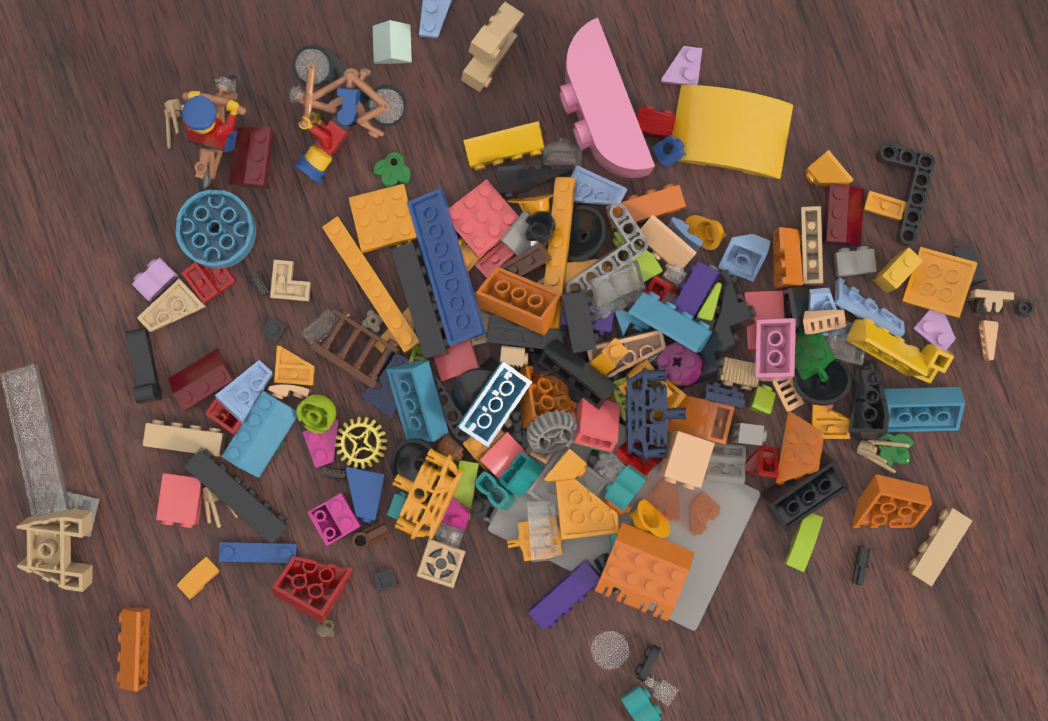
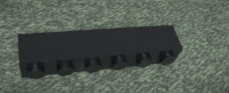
M412 242L391 249L424 359L429 361L449 354L448 349L450 346L447 338H444L442 330H444L442 320H438L436 312H439L437 303L432 301L431 283H427L425 278L428 275L425 265H421L419 259L422 258L419 246L416 247Z
M201 447L184 465V468L272 544L287 528V518L280 512L276 514L272 510L273 506L268 501L259 499L257 497L258 493L252 487L247 488L242 484L244 481L237 474L233 476L228 471L229 467L224 462L216 461L213 458L215 455L206 448L204 450Z

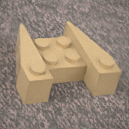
M506 2L502 4L495 16L489 19L488 22L490 23L487 26L484 25L472 40L469 53L474 55V57L464 69L461 81L478 92H481L483 87L487 88L492 81L491 76L517 38V34L512 31L523 18L524 13Z
M69 509L28 517L17 525V529L27 530V557L17 565V568L28 573L33 572L40 575L43 580L59 584L58 587L66 590L83 592L92 584V565L71 562V536L82 538L92 530V511Z

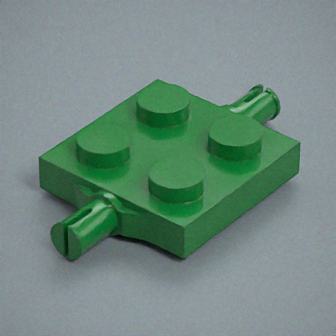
M801 325L797 328L795 327V332L798 336V339L795 341V367L801 378L806 380L813 374H818L821 382L826 381V379L828 380L829 377L824 369L836 357L823 333L805 334Z

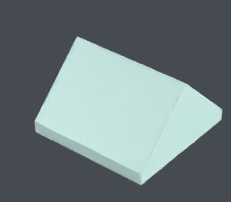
M389 20L373 26L374 64L412 63L410 24Z

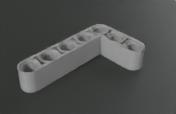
M613 203L607 208V216L624 242L565 283V292H570V285L573 283L578 284V290L586 289L587 292L647 250V239L624 205ZM615 207L621 209V215L617 218L612 214ZM626 223H630L632 226V230L628 234L623 231V226ZM640 239L642 247L636 250L634 248V241ZM624 250L626 258L620 261L618 259V252ZM605 261H609L611 264L608 271L602 270V263ZM589 272H593L595 275L592 282L586 281V274Z

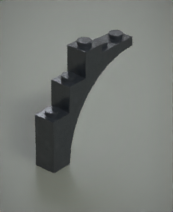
M728 269L721 271L723 303L719 319L701 352H697L702 360L701 374L690 385H676L681 390L723 375L722 368L724 363L721 356L740 349L738 342L741 340L737 330L756 323L754 317L757 314L754 306H750L747 301H744L741 291H738L736 287L739 284L738 279Z

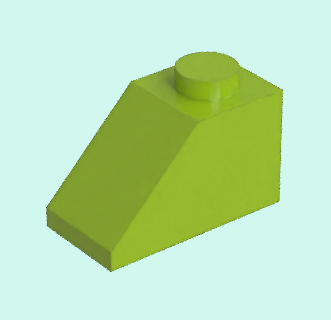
M764 384L761 387L757 386L752 393L747 408L763 415H770L776 393L771 392L772 388Z

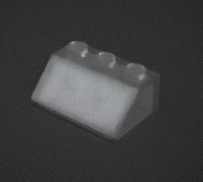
M637 260L588 281L586 294L590 293L592 305H589L590 313L594 312L595 320L604 319L615 311H622L626 306L635 304L643 292H645L646 288Z
M550 501L527 502L531 561L555 560V556L559 555L558 543L554 544L553 536H557L556 524H552V516H555V504L551 505Z

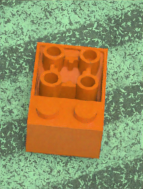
M686 395L676 407H686V420H669L667 431H680L707 441L725 445L735 407Z

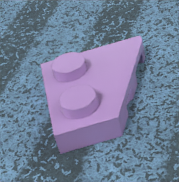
M683 46L662 77L661 83L698 85L702 48Z
M928 310L913 327V330L929 344H934L945 350L956 339L946 315L932 310Z

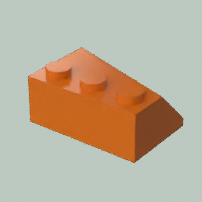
M779 227L773 232L774 289L803 286L802 254L800 251L802 235H799L798 229Z
M525 365L519 371L520 374L532 381L519 401L522 428L530 426V422L535 421V417H540L541 413L554 412L556 409L558 412L564 410L565 413L570 412L576 419L577 406L575 401L571 400L567 392L569 388L556 376L533 374L532 366Z
M876 474L858 498L853 528H860V525H870V528H878L879 525H889L890 528H914L932 505L928 486Z

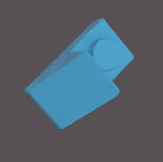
M617 307L614 310V316L622 337L629 324L633 325L632 329L641 333L643 330H648L650 325Z

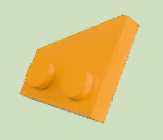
M277 346L274 383L314 386L315 366L285 348Z
M812 404L811 425L824 433V439H850V433L848 432L850 418L826 406Z

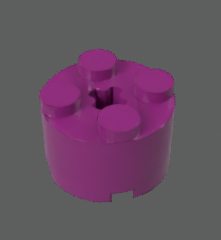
M679 342L667 346L657 359L659 370L666 369L667 376L665 377L675 385H690L701 374L702 360L700 356Z

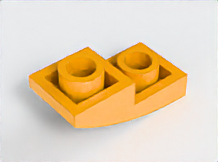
M205 557L177 584V587L190 600L205 587L204 585L219 573V570Z

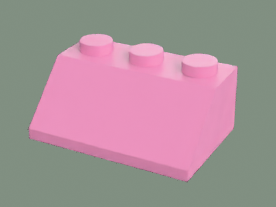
M795 318L757 320L755 372L757 379L761 381H782L794 377Z

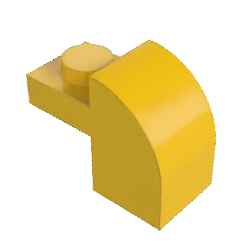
M928 344L920 352L926 356L928 374L926 377H914L931 384L938 371L946 372L954 358L953 354L934 344Z

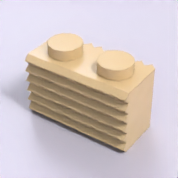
M502 346L500 363L503 361L513 369H522L523 366L528 364V353H525V348Z
M727 357L722 358L724 374L718 376L717 379L722 381V385L733 387L734 383L741 385L740 389L752 391V388H757L759 379L755 377V363Z

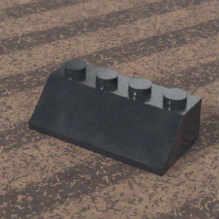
M823 451L821 452L819 470L817 472L805 474L796 480L793 478L785 481L782 485L775 483L760 495L779 524L787 531L849 489L834 460Z

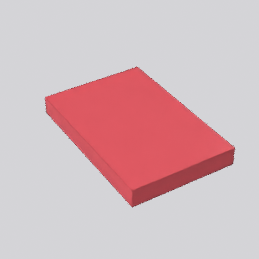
M783 290L744 292V301H747L750 306L753 305L757 314L754 317L756 323L746 327L747 350L756 349L757 320L784 319Z

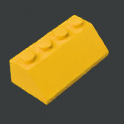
M539 121L463 140L470 169H475V171L485 169V165L493 164V166L504 164L505 160L518 161L523 159L522 156L530 154V157L540 155L541 151H544Z
M868 318L856 319L846 341L906 376H927L926 356L919 352V348L905 344L904 339L890 335L889 330L883 327L878 328L874 325L875 322Z

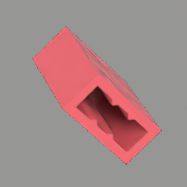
M582 397L577 405V431L574 443L612 452L618 442L620 404L607 400L598 410Z
M163 473L156 520H162V524L173 525L174 522L181 523V527L188 528L199 524L204 484L193 476Z

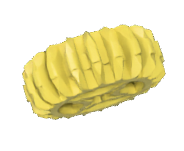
M357 417V423H355L354 419H350L351 426L344 423L343 425L346 430H338L343 435L342 437L336 436V439L341 440V443H336L335 446L342 447V450H338L337 454H345L341 460L344 461L348 458V466L355 462L354 468H358L359 463H361V468L365 469L366 462L369 467L373 466L371 460H374L376 463L379 462V459L376 457L377 455L384 457L380 450H387L386 446H382V442H387V439H381V436L386 433L385 431L378 432L382 426L378 425L375 428V420L368 424L369 418L365 417L364 423H362L361 417ZM357 427H366L365 432L360 436L350 433ZM371 432L376 436V448L369 443ZM347 438L354 444L352 454L349 453L346 446ZM364 438V443L367 446L358 448L359 443L355 439L362 440ZM363 449L373 453L365 459L356 458Z

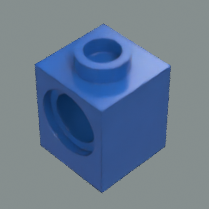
M669 135L652 147L659 162L666 167L671 166L686 155L683 149L685 145L682 140L672 135ZM673 147L672 152L669 153V149Z

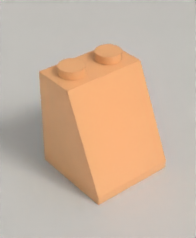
M668 431L667 444L665 445L667 447V458L662 460L660 476L665 477L664 481L676 484V481L683 483L682 487L694 490V487L701 488L715 443L680 431Z

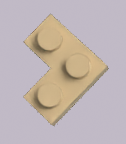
M274 260L270 298L309 302L311 282L292 281L294 262Z

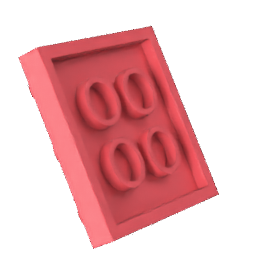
M487 179L449 208L456 233L477 258L499 243L503 235L519 217Z

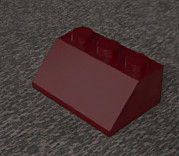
M254 126L236 128L237 136L233 149L229 184L267 189L274 132L270 128Z
M829 184L826 187L822 244L861 246L864 189L843 184Z
M215 349L168 378L172 393L183 411L193 409L219 393L235 380L234 375L218 349Z

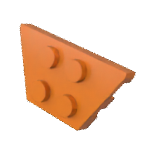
M788 412L778 468L779 476L776 479L778 485L819 470L824 433L792 412Z

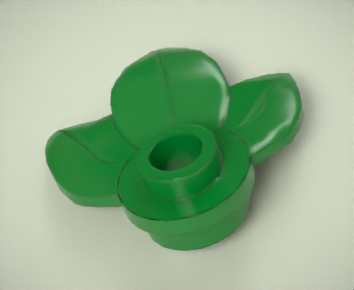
M398 152L389 153L385 159L379 160L374 166L373 173L382 175L381 179L385 188L393 187L398 181L406 185L410 182V169L404 164V158ZM392 158L397 159V165L391 163Z
M887 434L878 438L880 441L890 440V442L908 444V447L878 445L880 449L879 456L887 460L886 465L891 466L893 461L898 464H909L910 455L907 448L914 444L910 437L904 434H897L895 436Z

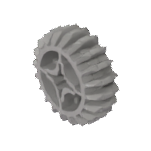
M556 409L554 412L541 413V416L535 417V421H531L530 426L527 427L526 438L529 446L536 453L540 452L542 455L545 453L550 455L553 452L557 454L560 450L564 451V448L570 447V444L574 443L577 421L570 412L565 413L564 410L558 412Z

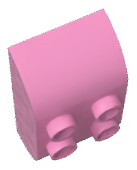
M593 19L576 33L569 46L565 68V85L560 86L561 92L559 95L567 115L575 111L577 113L579 121L574 123L575 128L573 132L580 150L590 147L597 163L608 172L619 177L640 178L648 176L655 167L599 19Z

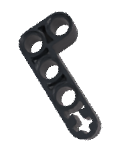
M144 327L127 331V343L136 386L133 387L134 399L137 404L161 400V388L148 329Z

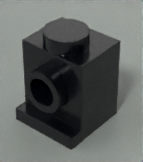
M478 496L471 505L470 513L481 520L491 523L498 508L493 506L488 499Z

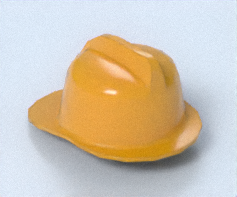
M553 194L512 198L507 201L519 203L522 211H526L530 215H534L538 211L550 213L549 198Z
M692 215L684 222L689 225L687 232L703 240L700 247L707 250L716 249L722 239L726 237L722 225L716 220Z
M640 500L638 507L629 514V518L633 521L636 528L645 532H651L659 538L669 536L670 525L667 518L649 501Z

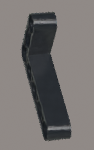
M885 144L877 151V160L882 164L911 171L904 200L906 205L896 234L897 243L901 246H908L914 243L918 237L935 159L932 154L894 144ZM883 150H888L891 153V157L886 158L883 155ZM902 154H906L909 157V163L902 160ZM921 159H925L927 161V167H923L921 165ZM917 177L923 179V186L917 184ZM912 195L919 198L918 204L912 202ZM908 214H912L915 217L914 223L908 221ZM904 232L910 234V241H906L903 238Z

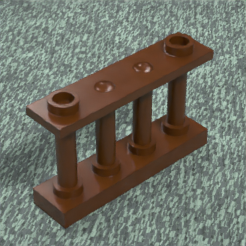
M334 309L333 313L339 316L337 322L325 341H322L321 344L314 342L311 349L369 387L378 390L382 385L378 381V374L393 351L401 354L402 350L397 348L399 344L391 339L386 341L350 318L352 314L348 311ZM347 321L355 326L340 352L334 353L331 351V344ZM361 331L371 337L357 360L351 364L346 360V355ZM378 341L385 345L386 348L372 371L367 374L362 371V365Z

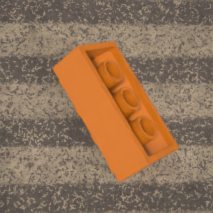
M496 266L476 292L479 308L541 335H545L555 321L562 293Z
M127 607L122 609V612L119 614V624H121V632L118 635L121 651L118 652L117 657L118 663H120V671L117 672L119 688L138 692L147 686L150 608Z

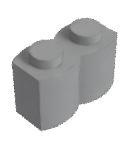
M868 246L857 247V251H850V248L838 249V253L833 254L836 277L877 272L874 249H869Z

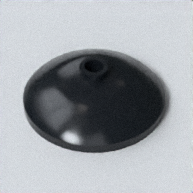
M577 206L573 208L567 259L569 261H586L594 257L605 243L607 224L603 215L593 207Z
M836 358L824 369L829 379L821 382L818 374H813L806 380L802 379L795 368L793 385L797 394L805 401L819 406L832 405L844 399L849 393L852 383L850 370L841 360Z
M474 368L463 372L456 378L452 386L451 396L455 407L462 414L465 415L495 371L486 368Z
M418 438L407 439L398 444L391 457V470L394 478L400 474L415 482L423 465L422 461L423 463L427 461L425 459L430 449L434 451L436 449L427 441ZM441 476L438 477V479H437V481H436V483H435L436 485H437V483H438V481H439V479H440ZM417 488L419 495H425L422 489Z

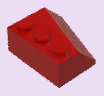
M293 556L273 585V596L323 624L342 595L353 568H342L334 564L328 565L318 563L315 560Z

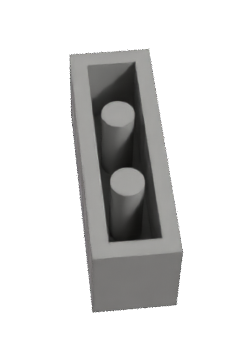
M733 423L731 443L762 446V442L766 441L767 431L761 425Z

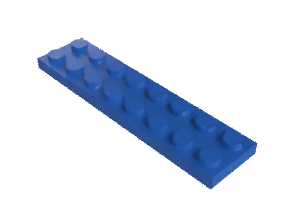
M439 188L408 201V208L449 346H455L486 334L443 189Z

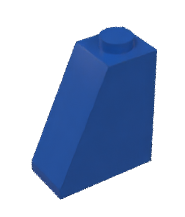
M347 467L346 473L356 517H361L360 521L372 523V520H377L386 474Z

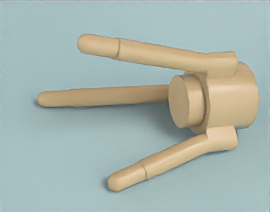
M178 99L169 100L164 103L166 107L164 112L166 116L168 149L171 148L170 118L173 120L176 134L179 133L177 118L181 116L184 105H181Z
M862 440L860 442L857 454L864 456V458L873 461L892 473L896 471L885 464L887 463L886 459L876 455L877 447L874 445L908 447L907 443L880 440Z
M205 487L202 489L204 493L202 496L207 523H211L210 503L216 525L219 528L221 525L215 501L220 500V498ZM228 506L234 517L238 518V514Z

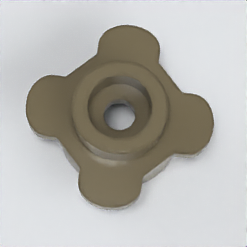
M369 310L362 325L366 328H371L373 332H378L381 323L384 321L380 315L375 314L373 310Z
M325 620L323 624L318 622L316 626L318 635L321 637H333L335 635L333 621Z

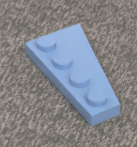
M423 0L419 37L439 38L453 0Z

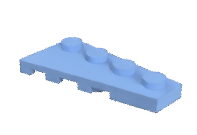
M841 277L835 281V304L839 308L848 310L858 318H868L874 321L875 326L889 330L890 335L900 338L904 335V321L885 308L880 310L874 300L869 297L868 299L863 298L858 294L859 290L854 286L850 289L843 284L845 280Z

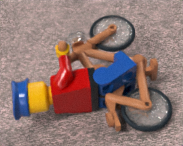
M316 45L305 46L296 53L293 60V71L297 79L306 85V91L300 85L297 87L293 86L289 93L290 102L304 104V115L301 118V122H299V126L302 129L308 128L309 132L317 137L315 145L309 148L307 153L301 151L300 160L294 162V166L313 181L320 184L322 182L321 177L326 173L325 169L332 161L331 155L339 149L357 123L369 129L367 133L373 137L384 136L385 132L374 127L369 120L372 119L377 124L387 127L400 123L407 112V100L404 94L396 87L383 85L375 89L364 81L365 77L371 73L367 68L361 69L360 72L355 68H349L344 72V76L315 91V87L325 84L330 79L333 72L332 58L325 49ZM337 89V96H340L329 104L316 101ZM363 92L369 96L367 100L368 112H366L362 105ZM342 104V109L339 110L337 106ZM312 108L336 115L328 123L325 120H321L319 113L312 112Z
M231 75L229 78L220 77L215 79V88L219 91L215 96L200 93V91L182 94V98L188 100L182 110V122L187 129V140L191 144L204 146L199 150V162L195 165V177L199 178L200 192L208 190L212 180L215 179L222 153L230 152L235 147L237 130H233L237 119L235 115L246 113V109L235 102L238 97V82L235 75Z

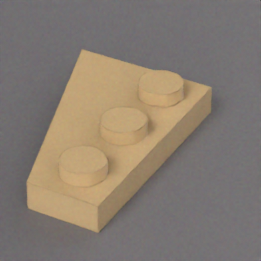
M178 279L142 312L137 319L150 332H153L206 306L181 279Z

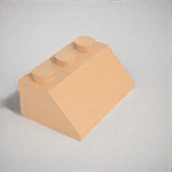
M654 215L640 229L648 241V249L652 251L651 253L657 261L661 259L666 264V269L671 273L676 272L679 274L697 253ZM637 239L636 242L642 247V241Z

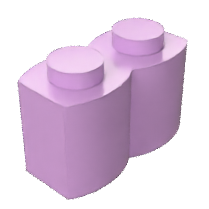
M161 258L153 259L147 265L148 269L144 273H138L133 279L132 285L150 302L157 298L178 277Z

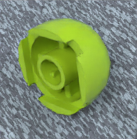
M310 395L297 407L298 420H302L306 424L304 427L313 433H324L325 430H328L333 425L336 419L335 405L324 395Z

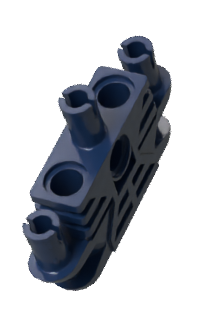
M646 366L631 378L626 376L627 453L633 452L637 456L642 457L645 462L648 461V458H667L666 446L648 447V445H653V442L657 445H660V442L667 444V420H686V407L667 408V386L665 384H661V386L658 384H654V386L647 384V382L655 381L666 382V369L647 370ZM640 381V387H632L631 384ZM645 390H647V402H645ZM646 409H648L647 413L650 420H646ZM661 410L662 415L659 418H653L654 411ZM633 443H641V448L634 447Z

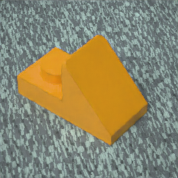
M614 337L589 364L605 376L616 367V364L629 351Z

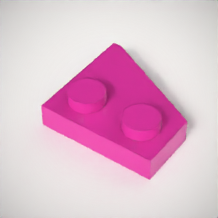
M338 419L324 433H313L309 430L303 432L315 468L335 461Z
M452 497L441 522L465 530L470 510L460 504L455 497Z

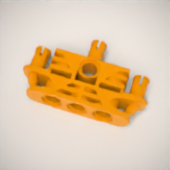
M430 449L425 459L427 461L421 466L415 482L400 474L396 476L393 482V486L409 493L395 528L412 535L411 539L429 536V540H432L439 528L464 473L463 470L460 472L456 468L457 466L452 461L451 454L446 457ZM449 470L454 473L455 478L448 475ZM441 476L440 479H439V481H438V483H437V485H436L435 483H436L438 477ZM417 488L422 489L425 495H419ZM433 493L430 498V501L426 500L429 497V495ZM423 525H426L430 527V530H424L421 528L423 527Z

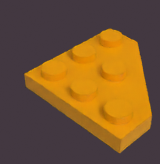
M576 479L555 481L560 536L562 540L618 533V514L581 485Z

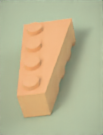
M654 329L617 338L629 352L605 377H612L664 350L666 345L663 333ZM611 340L596 343V349L587 350L588 361L590 362Z

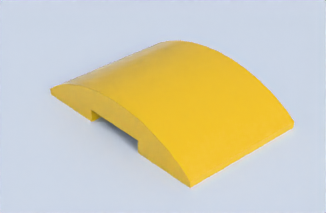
M681 85L672 136L682 140L685 145L683 149L686 155L678 161L702 166H716L743 171L742 173L780 179L793 104L740 90L701 85ZM673 147L669 149V153L672 152Z

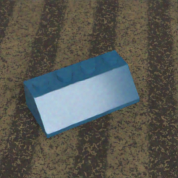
M652 291L649 294L643 292L628 313L696 353L701 352L713 332L709 329L710 325L701 320L699 323L692 319L693 315L684 310L682 313L676 310L677 306L669 301H666V303L660 301V296Z
M413 361L386 369L406 440L418 438L427 442H434L448 434V428L429 361Z
M501 361L457 427L488 447L532 381Z
M960 387L884 389L890 415L888 432L959 431L965 407V400Z
M262 391L222 457L240 469L260 478L295 422L297 410L270 393Z

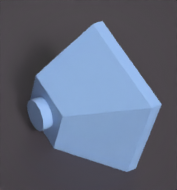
M755 234L732 237L718 268L722 270L728 269L732 274L754 282L767 256L771 241Z

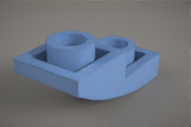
M672 217L667 227L697 252L703 240L694 234L688 233L689 225L685 224L684 221Z

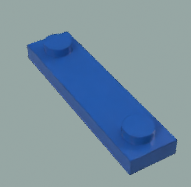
M219 542V562L289 563L293 556L297 557V543Z

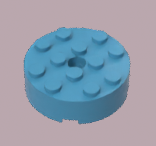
M205 190L199 192L183 204L177 215L175 232L181 249L188 257L204 267L223 269L234 266L249 254L254 245L256 223L253 214L242 200L230 192L224 190ZM215 225L220 226L218 233H212V228Z

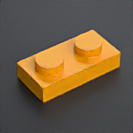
M869 191L863 210L900 221L906 202Z

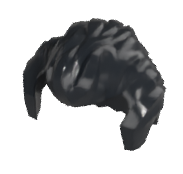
M538 211L534 215H529L525 220L529 224L525 232V237L528 241L546 243L550 240L556 229L555 219H553L549 212Z

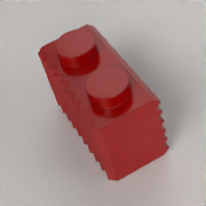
M643 105V107H639L636 117L642 134L663 140L672 135L676 120L673 112L668 110L658 112L654 111L652 106Z

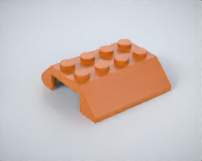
M622 522L594 591L603 594L605 587H608L605 596L609 597L612 594L613 588L616 587L620 589L616 596V601L621 602L623 595H626L623 604L638 610L642 602H644L641 609L642 612L648 610L650 602L654 603L656 607L653 610V616L657 617L660 610H662L659 619L668 622L689 573L695 552Z

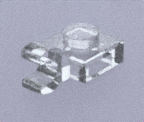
M648 676L644 684L654 690L652 696L668 707L679 691L678 688L663 678L658 683Z

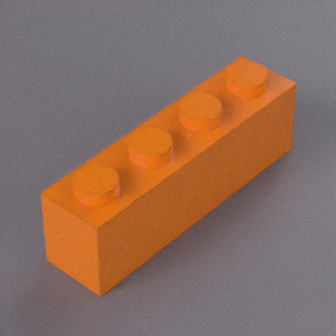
M674 183L663 186V190L656 191V189L644 192L645 195L640 197L637 194L626 198L627 201L620 203L626 207L636 224L647 221L652 215L657 218L683 210L686 207L680 185L674 186ZM619 207L613 209V216L617 218L621 215ZM608 218L611 230H616V228ZM626 223L623 228L631 226V224Z

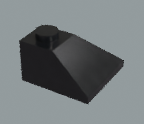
M808 286L788 288L783 291L786 319L795 318V327L800 325L804 318V312L808 311Z

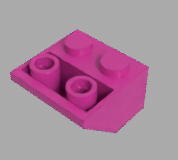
M344 492L307 512L326 546L362 526Z

